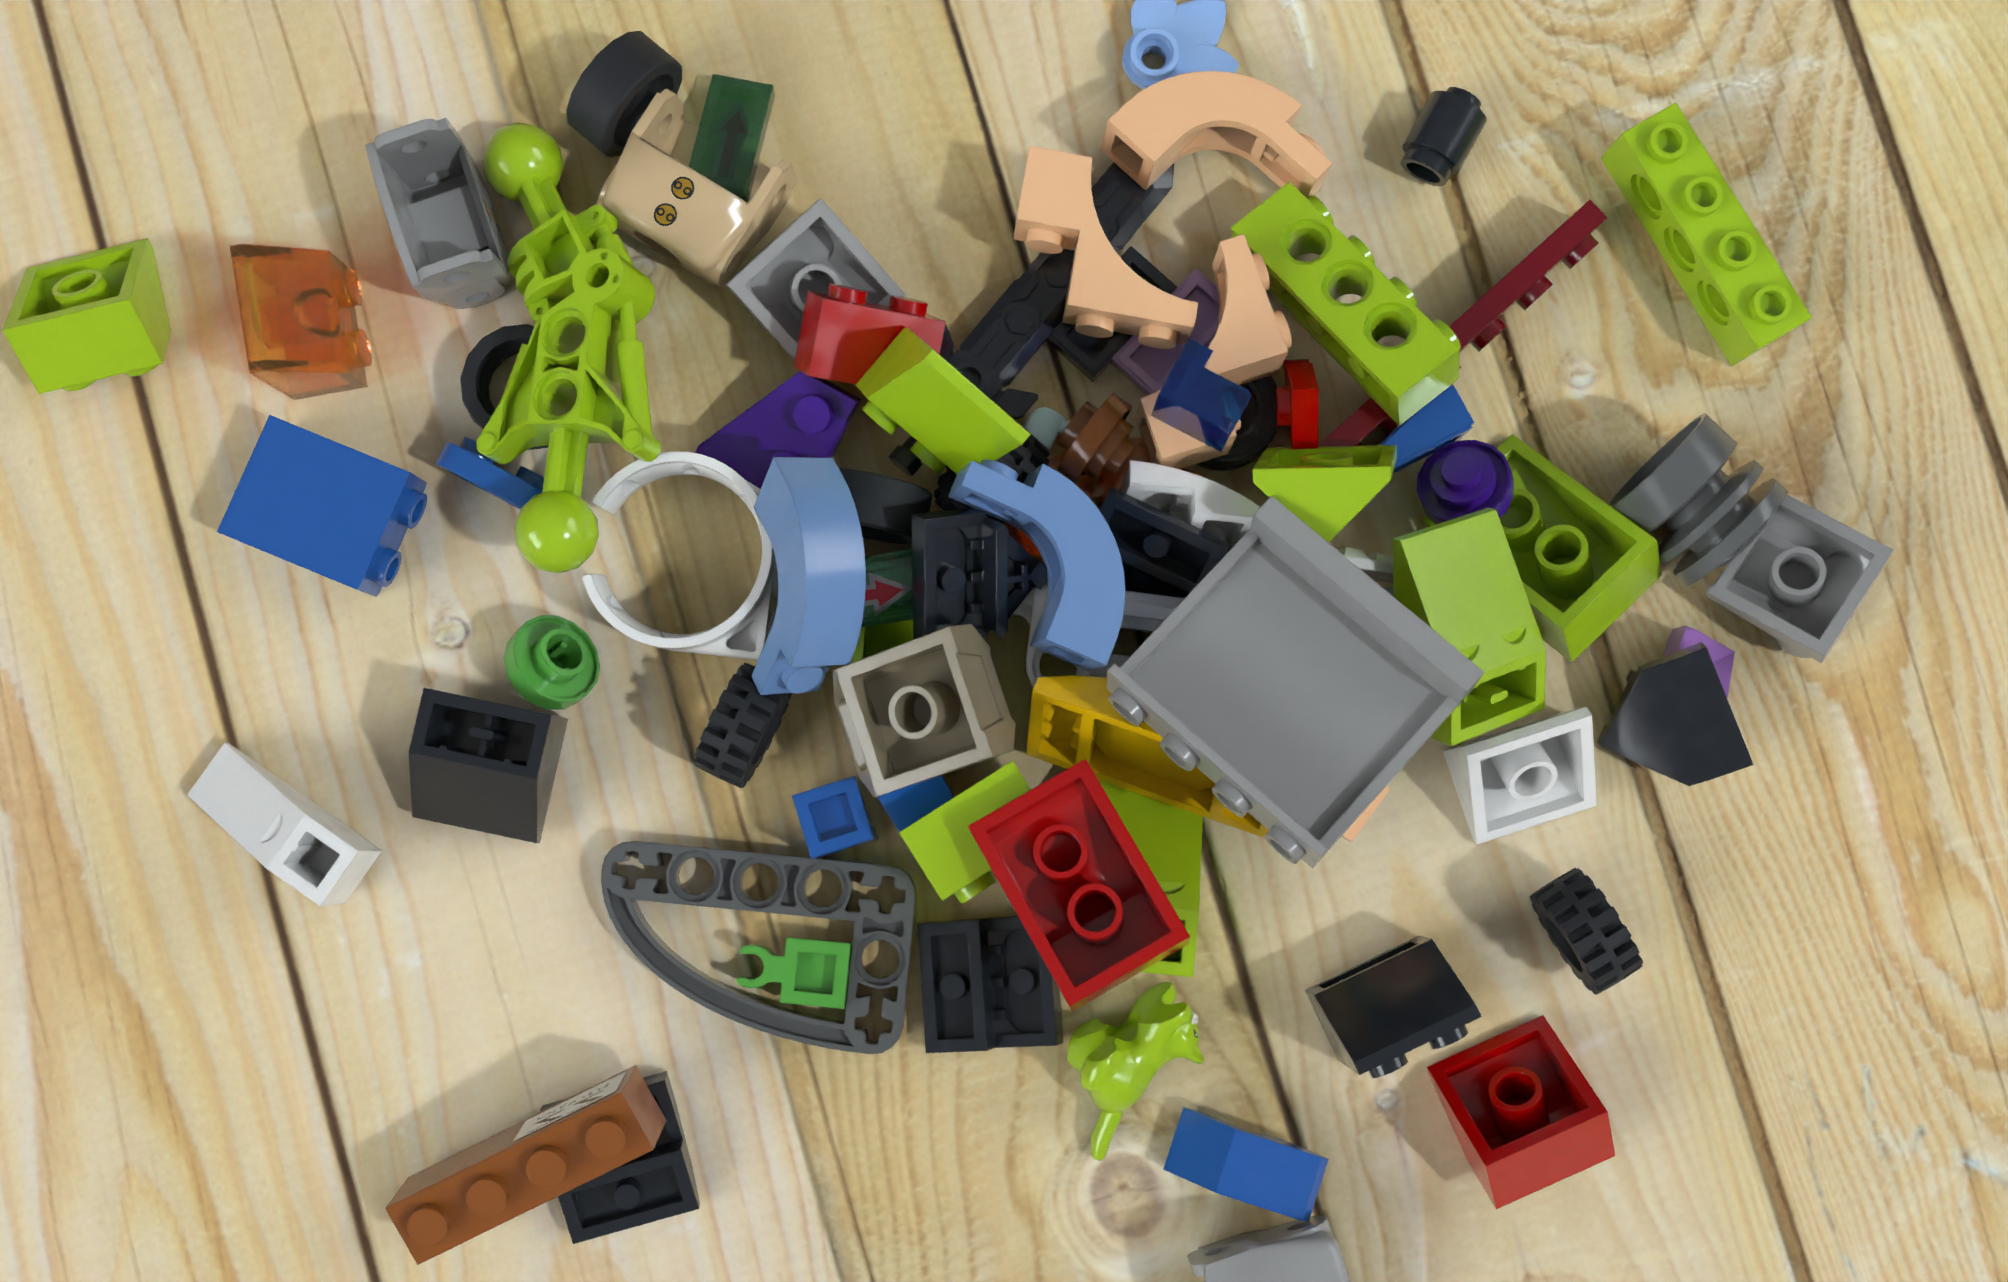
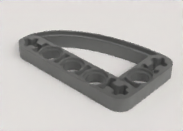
M645 841L622 842L614 846L605 856L601 870L602 893L607 911L617 932L646 967L686 997L743 1025L809 1045L847 1052L878 1054L889 1050L899 1040L905 1021L917 900L916 885L911 876L902 868L892 865ZM632 851L639 853V863L650 866H664L662 853L672 854L666 871L668 893L658 891L662 878H639L635 883V889L628 887V877L618 874L617 867L619 862L629 861ZM693 857L705 859L714 870L712 886L707 892L700 895L689 893L680 883L679 873L681 867L687 860ZM757 863L769 865L778 876L776 892L765 901L752 899L743 888L742 880L744 873L749 867ZM826 869L832 871L839 877L842 883L840 898L829 907L815 905L806 894L807 880L812 873L818 870ZM851 871L863 872L864 877L861 880L860 886L867 887L881 886L884 876L895 877V888L905 890V901L894 903L891 913H885L880 911V901L859 898L861 911H849L847 907L854 891ZM637 900L855 921L845 1021L815 1016L781 1007L740 992L710 977L680 957L655 933L641 912ZM873 941H888L896 947L899 953L900 962L898 968L887 977L873 976L866 970L863 964L864 950ZM859 982L875 989L893 986L898 988L897 999L887 995L883 996L882 1018L892 1020L893 1028L892 1030L882 1031L878 1041L868 1040L867 1029L857 1027V1017L867 1016L871 1008L872 994L858 995Z

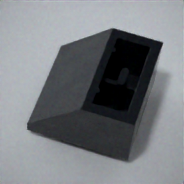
M424 688L409 748L412 817L532 843H540L568 719L552 714Z
M1417 936L1305 990L1338 1061L1359 1075L1369 1071L1372 1078L1382 1077L1400 1069L1408 1063L1405 1053L1428 1042L1432 1049H1439L1462 1039L1469 1033L1465 1025L1482 1017L1475 1002L1433 939L1423 936Z

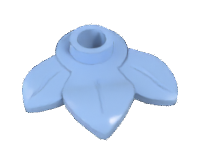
M1135 0L1130 12L1133 36L1126 43L1122 57L1123 69L1128 79L1136 86L1145 89L1161 80L1185 73L1200 71L1236 73L1239 67L1236 59L1226 51L1216 47L1224 28L1226 17L1225 2L1223 0H1194L1177 5L1175 0ZM1147 54H1157L1163 59L1164 65L1159 69H1149L1143 64L1142 58Z

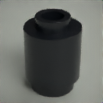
M1449 87L1447 91H1433L1402 146L1405 152L1401 160L1403 169L1416 179L1433 186H1444L1450 176L1458 175L1487 122L1485 114L1480 109V100L1472 93L1458 87Z

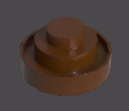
M1112 393L1099 408L1088 401L1085 402L1057 441V444L1067 451L1057 471L1075 485L1086 474L1096 480L1104 470L1114 477L1137 446L1128 439L1134 428L1133 425L1126 421L1132 410V405L1115 393Z

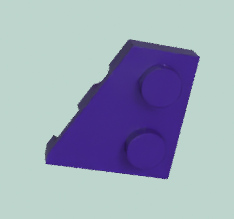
M799 371L702 442L695 453L724 463L745 480L761 489L773 457L832 458L862 399L826 379L810 377Z

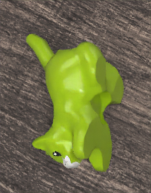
M1162 982L1143 993L1134 1004L1124 1024L1114 1027L1103 1024L1099 1019L1095 1018L1078 1026L1070 1038L1066 1055L1068 1063L1080 1073V1083L1083 1089L1087 1090L1094 1104L1101 1109L1091 1134V1155L1095 1160L1101 1161L1106 1157L1110 1142L1123 1116V1111H1126L1143 1096L1155 1073L1162 1066L1175 1058H1186L1196 1064L1204 1062V1057L1199 1048L1198 1015L1185 1002L1173 1004L1177 992L1171 982Z

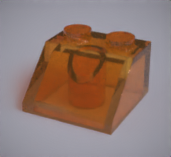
M252 244L230 246L249 373L293 400L368 387L365 367L372 365V352L365 331L358 329L355 307L362 305L363 298L361 285L355 270L345 265L329 250Z

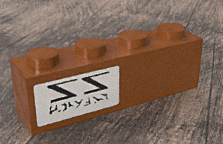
M634 1065L409 1176L385 1209L415 1262L419 1265L654 1150L666 1119L640 1071Z

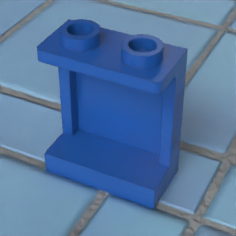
M269 415L217 532L377 597L382 586H389L398 573L402 560V554L398 549L407 529H413L423 516L427 504V495L424 493L427 483L411 472Z

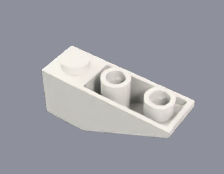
M226 742L187 794L189 798L267 870L319 906L345 904L382 852L377 846Z

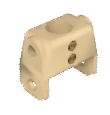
M664 89L661 93H656L631 131L619 162L600 191L597 205L603 206L617 218V227L621 231L702 281L722 287L734 276L748 253L768 233L792 196L791 191L796 184L797 177L793 166L783 159L777 165L774 164L770 169L758 158L741 147L731 187L714 183L712 177L723 137L711 135L713 131L681 120L683 107L678 96L672 91Z

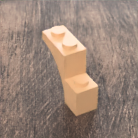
M1029 146L1013 239L1025 241L1026 247L1040 253L1057 254L1061 253L1063 249L1074 250L1062 322L1076 325L1075 330L1077 332L1092 337L1106 338L1111 337L1113 332L1138 336L1139 343L1153 348L1171 349L1176 346V343L1186 345L1195 327L1198 303L1176 297L1151 285L1136 274L1114 250L1100 225L1094 207L1091 190L1093 157Z
M1244 234L1220 241L1212 263L1219 296V315L1215 337L1197 363L1179 379L1155 393L1140 398L1134 419L1150 463L1182 469L1228 454L1237 436L1236 431L1241 428V421L1234 398L1229 392L1222 394L1221 391L1278 373L1289 352L1288 348H1291L1292 339L1287 320L1281 311L1273 312L1266 290H1269L1270 281L1265 262L1259 253H1251Z

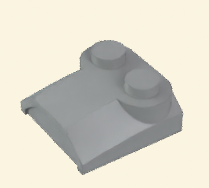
M822 198L818 199L725 284L739 299L742 306L759 321L794 361L808 291L828 294L829 284H839L865 290L868 292L866 302L889 306L891 295L902 297L906 295Z
M1786 495L1783 502L1768 519L1763 531L1748 547L1728 563L1722 574L1710 585L1705 596L1775 637L1779 646L1787 653L1800 658H1813L1822 663L1868 595L1888 562L1893 549Z

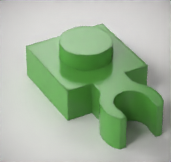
M786 937L785 955H777L770 948L758 944L740 948L741 954L758 955L762 959L764 966L763 972L758 978L737 977L736 982L740 986L758 988L770 982L781 983L779 1003L838 1009L846 1008L852 953L851 942Z

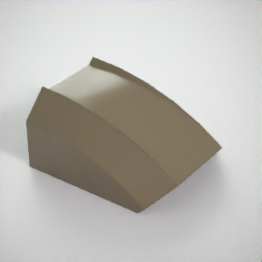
M972 624L946 627L833 671L835 707L858 777L874 798L1014 751L1016 723L1010 716L990 656L991 648Z

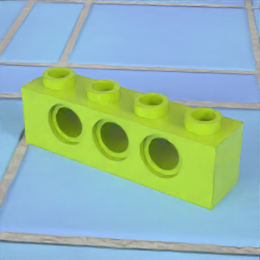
M1676 102L1623 132L1602 155L1601 160L1731 367L1812 318Z
M1288 182L1230 227L1232 238L1244 234L1251 253H1259L1262 256L1270 281V287L1267 291L1399 426L1459 379L1461 345L1451 328L1440 319H1435L1432 322L1417 308L1416 298L1409 287L1397 277H1392L1389 280L1375 266L1372 253L1358 237L1351 235L1347 238L1334 226L1331 213L1316 196L1310 195L1306 198L1291 182ZM1307 253L1320 255L1312 261L1296 260L1297 257ZM1346 294H1356L1362 297L1353 303H1340L1336 301L1337 298ZM1392 335L1405 339L1404 342L1396 346H1383L1377 343L1381 338Z

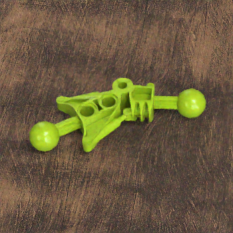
M515 122L496 130L485 146L482 162L485 178L500 196L512 201L521 202L534 228L532 232L516 243L507 261L508 270L516 278V287L524 295V304L529 310L531 318L536 323L528 344H522L501 401L478 437L476 448L479 453L495 462L507 464L532 447L548 445L542 493L534 495L520 509L514 527L516 546L526 560L534 567L551 573H563L579 568L593 554L599 538L598 519L587 502L581 498L588 443L619 444L624 450L644 462L654 461L661 452V444L652 432L644 345L642 341L637 340L636 324L644 319L653 307L655 287L650 278L635 268L619 235L613 234L618 226L617 218L601 205H593L576 216L565 208L556 189L564 167L561 149L548 131L532 124Z

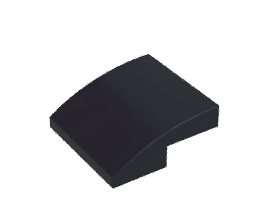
M1110 487L1100 508V512L1110 527L1121 555L1126 591L1186 598L1225 556L1230 542L1113 487Z
M1018 916L917 923L926 1053L988 1051L993 1048L1057 1046L1064 1043L1060 989Z
M667 1071L643 1077L666 1119L654 1150L558 1196L573 1244L699 1209L700 1200L692 1162ZM563 1100L543 1105L540 1112Z

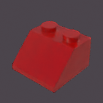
M1544 1015L1427 1067L1428 1074L1466 1159L1496 1209L1615 1156L1608 1111Z

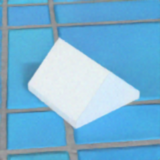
M1587 707L1561 712L1443 751L1471 836L1476 845L1597 806L1592 714Z

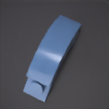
M773 457L753 508L770 539L775 554L778 571V602L772 628L751 677L760 695L819 691L830 666L850 664L859 639L866 589V567L862 531L851 492L833 458Z
M988 459L981 460L980 464L974 461L969 462L958 472L948 497L1002 520L1022 531L1034 543L1047 567V600L1029 646L1087 671L1106 666L1122 624L1125 607V579L1116 540L1099 509L1071 480L1044 464L1031 472L1023 484L1017 481L1018 473L1002 463Z

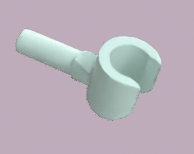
M1043 407L1033 411L1028 416L1023 427L1050 450L1057 435L1061 436L1070 421H1066L1055 410Z

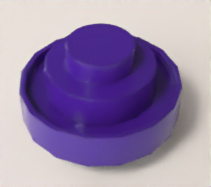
M1477 440L1455 441L1438 448L1425 460L1417 477V493L1426 516L1435 524L1488 507L1496 509L1500 518L1506 513L1514 497V479L1505 455L1493 445Z

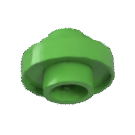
M540 615L526 621L508 640L503 657L506 675L516 692L531 704L547 710L566 709L581 701L596 685L600 671L598 652L588 634L574 622L555 615Z

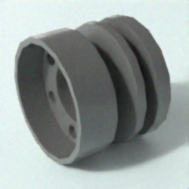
M1706 413L1695 418L1661 447L1623 485L1609 502L1611 507L1647 533L1654 531L1662 524L1670 529L1658 547L1660 562L1666 563L1688 547L1690 548L1673 571L1674 575L1686 586L1697 582L1714 569L1726 565L1748 547L1766 527L1768 519L1783 502L1788 493L1777 480L1772 478L1762 483L1749 494H1746L1764 470L1755 460L1737 468L1729 475L1725 474L1721 468L1728 461L1738 443Z

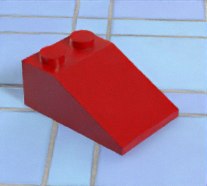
M1086 759L967 826L1072 1012L1189 944L1190 935Z

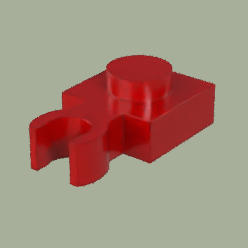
M1309 359L1284 360L1285 387L1275 388L1276 426H1287L1292 450L1318 448L1319 387L1313 364L1309 363Z

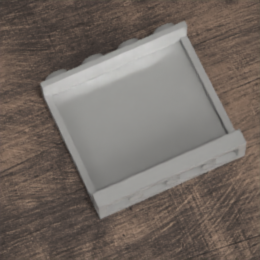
M1271 496L1253 515L1250 530L1121 667L1114 663L1107 670L1106 689L1112 693L1108 697V701L1122 717L1135 726H1139L1144 721L1164 738L1159 745L1170 759L1186 771H1191L1196 766L1216 784L1211 789L1213 794L1227 809L1239 817H1243L1248 812L1269 831L1264 837L1275 851L1293 864H1297L1302 859L1313 869L1473 690L1485 672Z

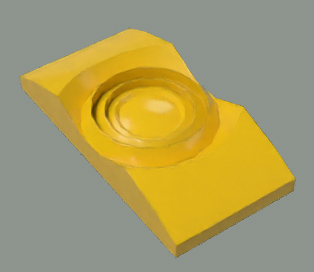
M1068 675L1037 678L1032 690L1026 755L1066 769L1086 759L1100 781L1265 838L1264 835L1269 830L1248 812L1243 817H1239L1227 809L1211 790L1216 784L1196 766L1191 771H1186L1170 759L1159 745L1164 738L1148 724L1142 721L1139 726H1135L1113 708L1108 701V697L1112 693L1106 689L1107 677Z

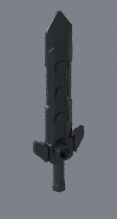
M1113 162L1091 188L1098 220L1116 252L1123 249L1172 189L1174 164L1145 190ZM1063 249L1061 253L1057 254L1040 253L1022 276L1012 282L962 342L960 350H957L955 353L954 343L947 325H945L939 355L1014 420L1023 418L1038 400V394L1010 388L1002 391V388L1012 383L1063 320L1074 250ZM911 435L901 446L898 445L888 457L905 474L913 476L923 464L910 450L917 442Z

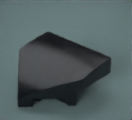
M975 508L912 514L913 640L949 626L972 624L983 639L989 632L1003 638L1009 630L1008 619L1033 587L1041 590L1048 581L1047 567L1041 561L1034 559L1008 533L1009 529L1003 523L989 518L984 512Z
M1702 642L1641 665L1637 671L1630 669L1626 678L1628 683L1608 725H1604L1597 740L1598 745L1687 786L1702 783L1754 765L1708 649Z

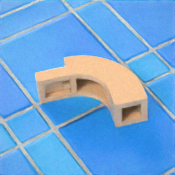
M1200 71L1176 75L1150 85L1137 93L1108 119L1100 148L1106 156L1145 190L1176 161L1189 154L1205 150H1219L1241 156L1259 168L1280 188L1291 182L1306 198L1310 195L1315 196L1319 192L1333 164L1325 157L1321 146L1313 138L1305 134H1299L1293 128L1302 107L1300 103L1280 89L1261 80L1241 74L1220 71Z

